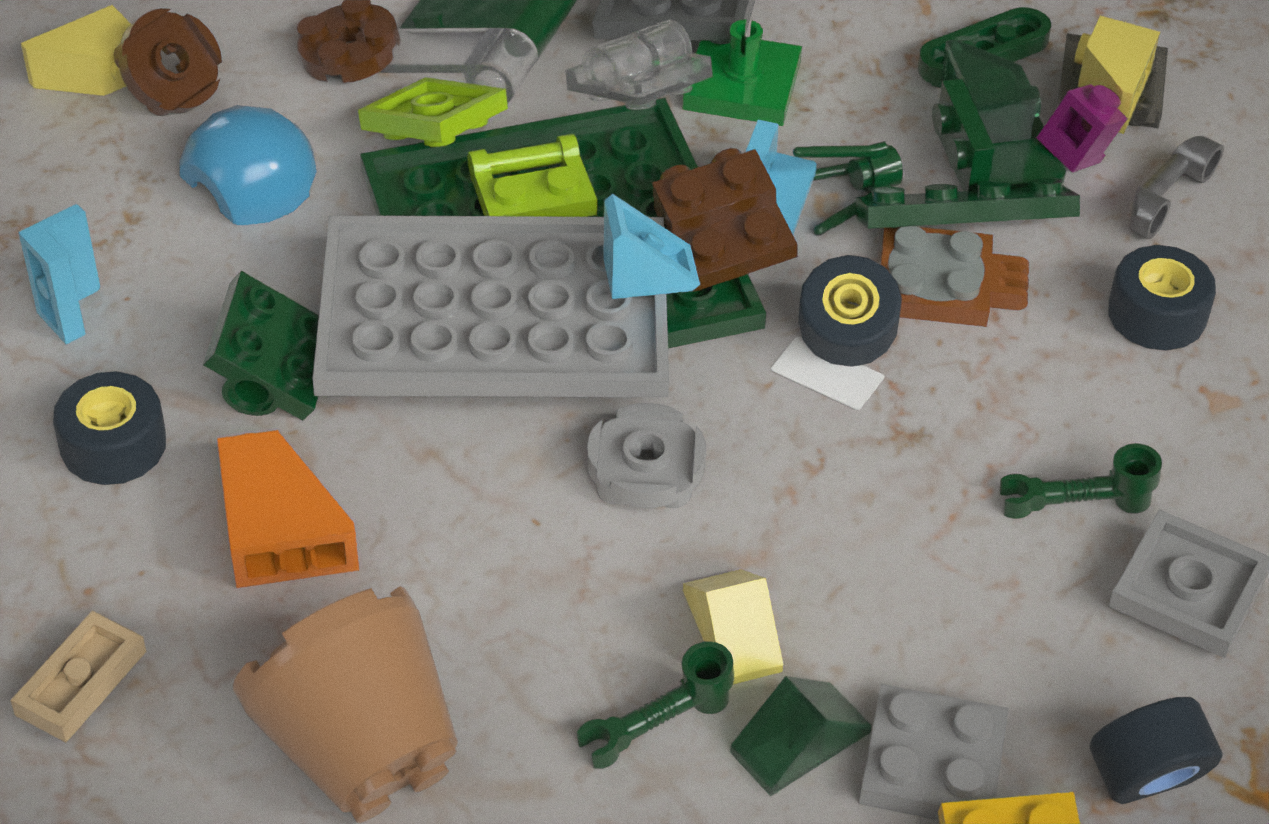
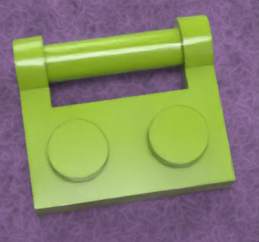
M574 134L557 136L556 142L490 154H487L485 149L468 152L470 176L484 216L589 217L597 215V197L581 160L578 142ZM558 163L561 165V167L495 179L492 176Z

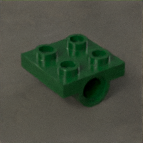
M240 271L229 284L203 366L225 377L222 386V396L225 402L236 411L247 415H268L279 407L302 421L315 410L318 396H314L313 372L319 315L247 273Z

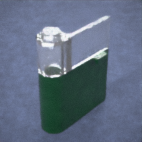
M420 0L398 29L401 41L400 46L396 44L392 49L394 59L386 68L378 73H463L467 83L505 88L507 103H509L577 0Z

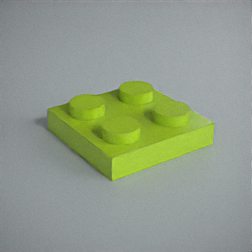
M424 77L359 109L358 114L361 130L383 133L384 138L388 140L414 138L423 140L427 146L438 147L453 143L456 135L468 129H476L487 125L488 119L508 109L505 88Z

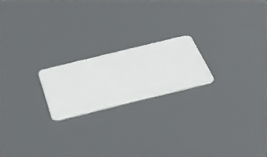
M796 337L771 367V371L855 410H860L885 378L883 374L864 365L849 367L831 364L817 357L806 345L802 337Z

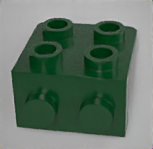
M963 78L942 81L939 103L934 104L932 108V121L934 130L939 136L948 156L950 166L954 170L963 191L977 190V184L985 181L1010 183V188L1030 187V180L1038 178L1060 179L1062 184L1064 183L1066 170L1062 162L1037 139V136L1044 128L1037 112L1031 109L979 115Z

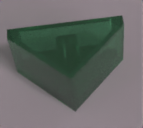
M785 676L732 742L730 753L771 797L871 733L872 725L830 682Z

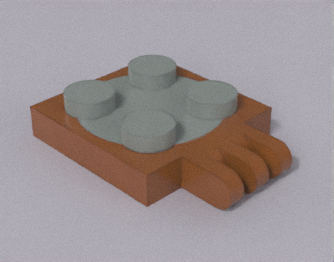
M905 226L884 228L880 264L897 281L902 297L900 318L987 327L990 308L1022 310L1027 307L1029 261L1021 256L992 253L993 234Z

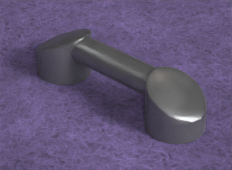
M1195 136L1181 143L1174 150L1171 157L1142 186L1139 185L1131 211V230L1148 239L1154 237L1162 227L1171 204L1162 195L1183 174L1205 183L1219 165L1224 152V146L1205 136Z

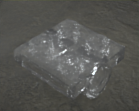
M671 19L658 22L628 35L592 47L585 52L582 64L565 70L567 90L588 94L590 100L593 101L615 100L624 102L625 107L628 109L653 107L656 105V99L668 94L687 93L693 89V84L713 77L711 56L692 53V45L688 33L681 24Z

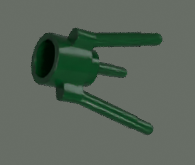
M884 141L871 145L795 147L792 152L798 158L855 157L849 163L816 168L813 181L849 175L850 182L856 190L863 189L869 193L865 196H872V189L898 186L903 179V166L900 155L892 145H887ZM856 201L816 225L813 230L814 234L822 235L855 216Z

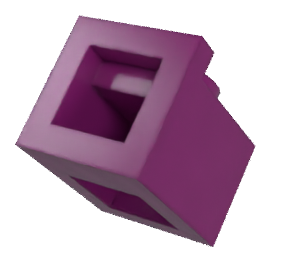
M1089 84L1068 91L1037 136V139L1074 173L1102 162L1106 156L1104 154L1105 150L1128 118L1118 109L1121 101L1116 93L1105 86Z

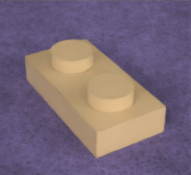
M92 610L10 700L14 715L67 743L147 652L144 637Z

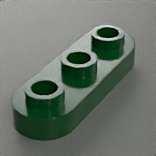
M1018 7L928 41L921 47L918 73L926 82L941 88L942 81L963 78L965 82L1044 50L1049 43L1051 20L1045 13L1037 9Z

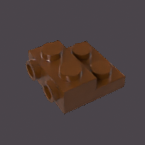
M728 148L716 154L710 164L692 170L685 165H676L667 169L661 175L660 180L652 182L654 210L658 217H664V228L691 246L700 285L693 292L798 257V244L776 202V187L756 149L741 153L739 149Z

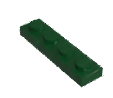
M1054 178L1030 180V187L1010 188V183L1003 181H985L978 183L977 190L958 191V187L952 184H931L925 186V193L905 194V189L900 187H878L872 189V196L856 197V219L868 229L1080 217V195L1062 185V180Z

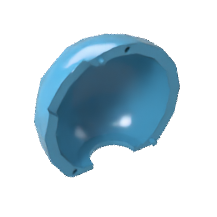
M236 105L213 113L188 137L179 164L180 177L192 188L197 186V182L206 186L217 201L220 212L233 224L241 226L269 223L294 212L310 196L309 191L317 171L313 148L304 132L295 123L271 108Z

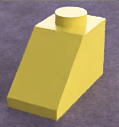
M110 5L22 42L21 47L30 85L36 89L101 96L126 87L120 70L114 61V52L131 23L113 5Z
M1100 15L1092 34L1083 33L1076 50L1074 63L1082 65L1078 86L1080 88L1089 84L1093 86L1101 85L1117 94L1121 101L1118 109L1128 118L1119 133L1124 134L1151 73L1160 31Z

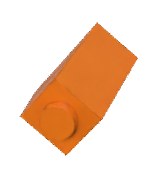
M278 430L217 438L236 588L359 571L354 522Z

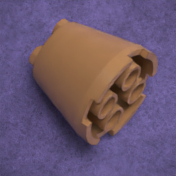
M402 586L393 590L390 593L391 597L381 599L376 597L372 588L363 590L327 605L282 632L286 641L275 648L269 660L261 667L257 660L246 663L237 674L233 683V691L247 716L342 812H351L357 823L365 822L387 809L391 805V800L388 796L410 784L415 792H420L443 779L449 772L444 762L456 753L455 748L458 744L420 612L407 590Z

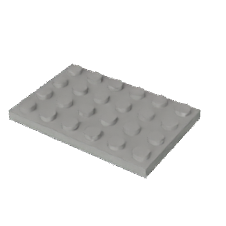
M329 215L313 372L314 396L668 397L669 360L666 294L612 299L603 260L604 217ZM649 217L664 227V217Z

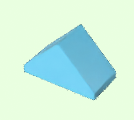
M614 194L604 200L603 260L612 299L693 291L700 285L690 244Z

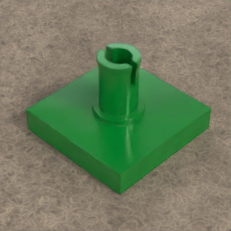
M747 19L732 23L730 26V43L715 44L709 40H700L683 94V110L757 122L759 119L783 126L801 63L802 46L762 40L763 28L753 20L750 27V36L746 37Z

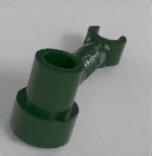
M1133 443L1127 444L1116 451L1113 457L1112 470L1106 476L1087 477L1086 479L1076 478L1069 481L1067 479L1063 481H1042L1040 478H1029L1022 474L1006 475L1000 479V495L1009 496L1017 494L1023 497L1006 499L1004 516L1019 519L1028 516L1032 511L1042 510L1045 505L1070 503V501L1072 503L1076 501L1081 502L1082 500L1093 501V499H1115L1117 506L1127 513L1137 514L1144 512L1150 507L1152 492L1160 483L1161 456L1148 445Z
M705 641L691 646L683 655V678L680 679L679 686L666 692L665 695H661L660 698L657 697L654 701L651 700L649 704H644V707L640 706L638 709L620 718L612 716L606 720L593 719L585 722L577 731L579 747L586 746L592 741L599 739L608 742L604 747L598 748L592 753L593 768L603 769L611 766L618 759L620 752L629 747L632 740L693 707L705 714H715L725 709L729 703V690L734 683V661L731 652L717 642Z

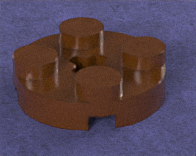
M344 0L341 5L327 9L318 15L308 16L297 25L299 35L297 48L304 69L313 78L326 82L328 81L325 74L332 76L341 75L343 83L363 80L377 74L394 59L392 49L396 44L400 46L401 41L394 16L384 7L371 4V0Z
M165 8L149 11L133 22L124 32L121 43L114 52V61L129 91L138 101L146 105L151 113L157 116H165L169 113H186L206 102L218 88L220 79L217 80L218 65L222 63L219 45L212 32L203 22L188 13L181 16L177 13L168 12L171 9ZM161 50L166 55L175 53L178 56L180 62L175 66L178 73H173L163 66L160 55Z

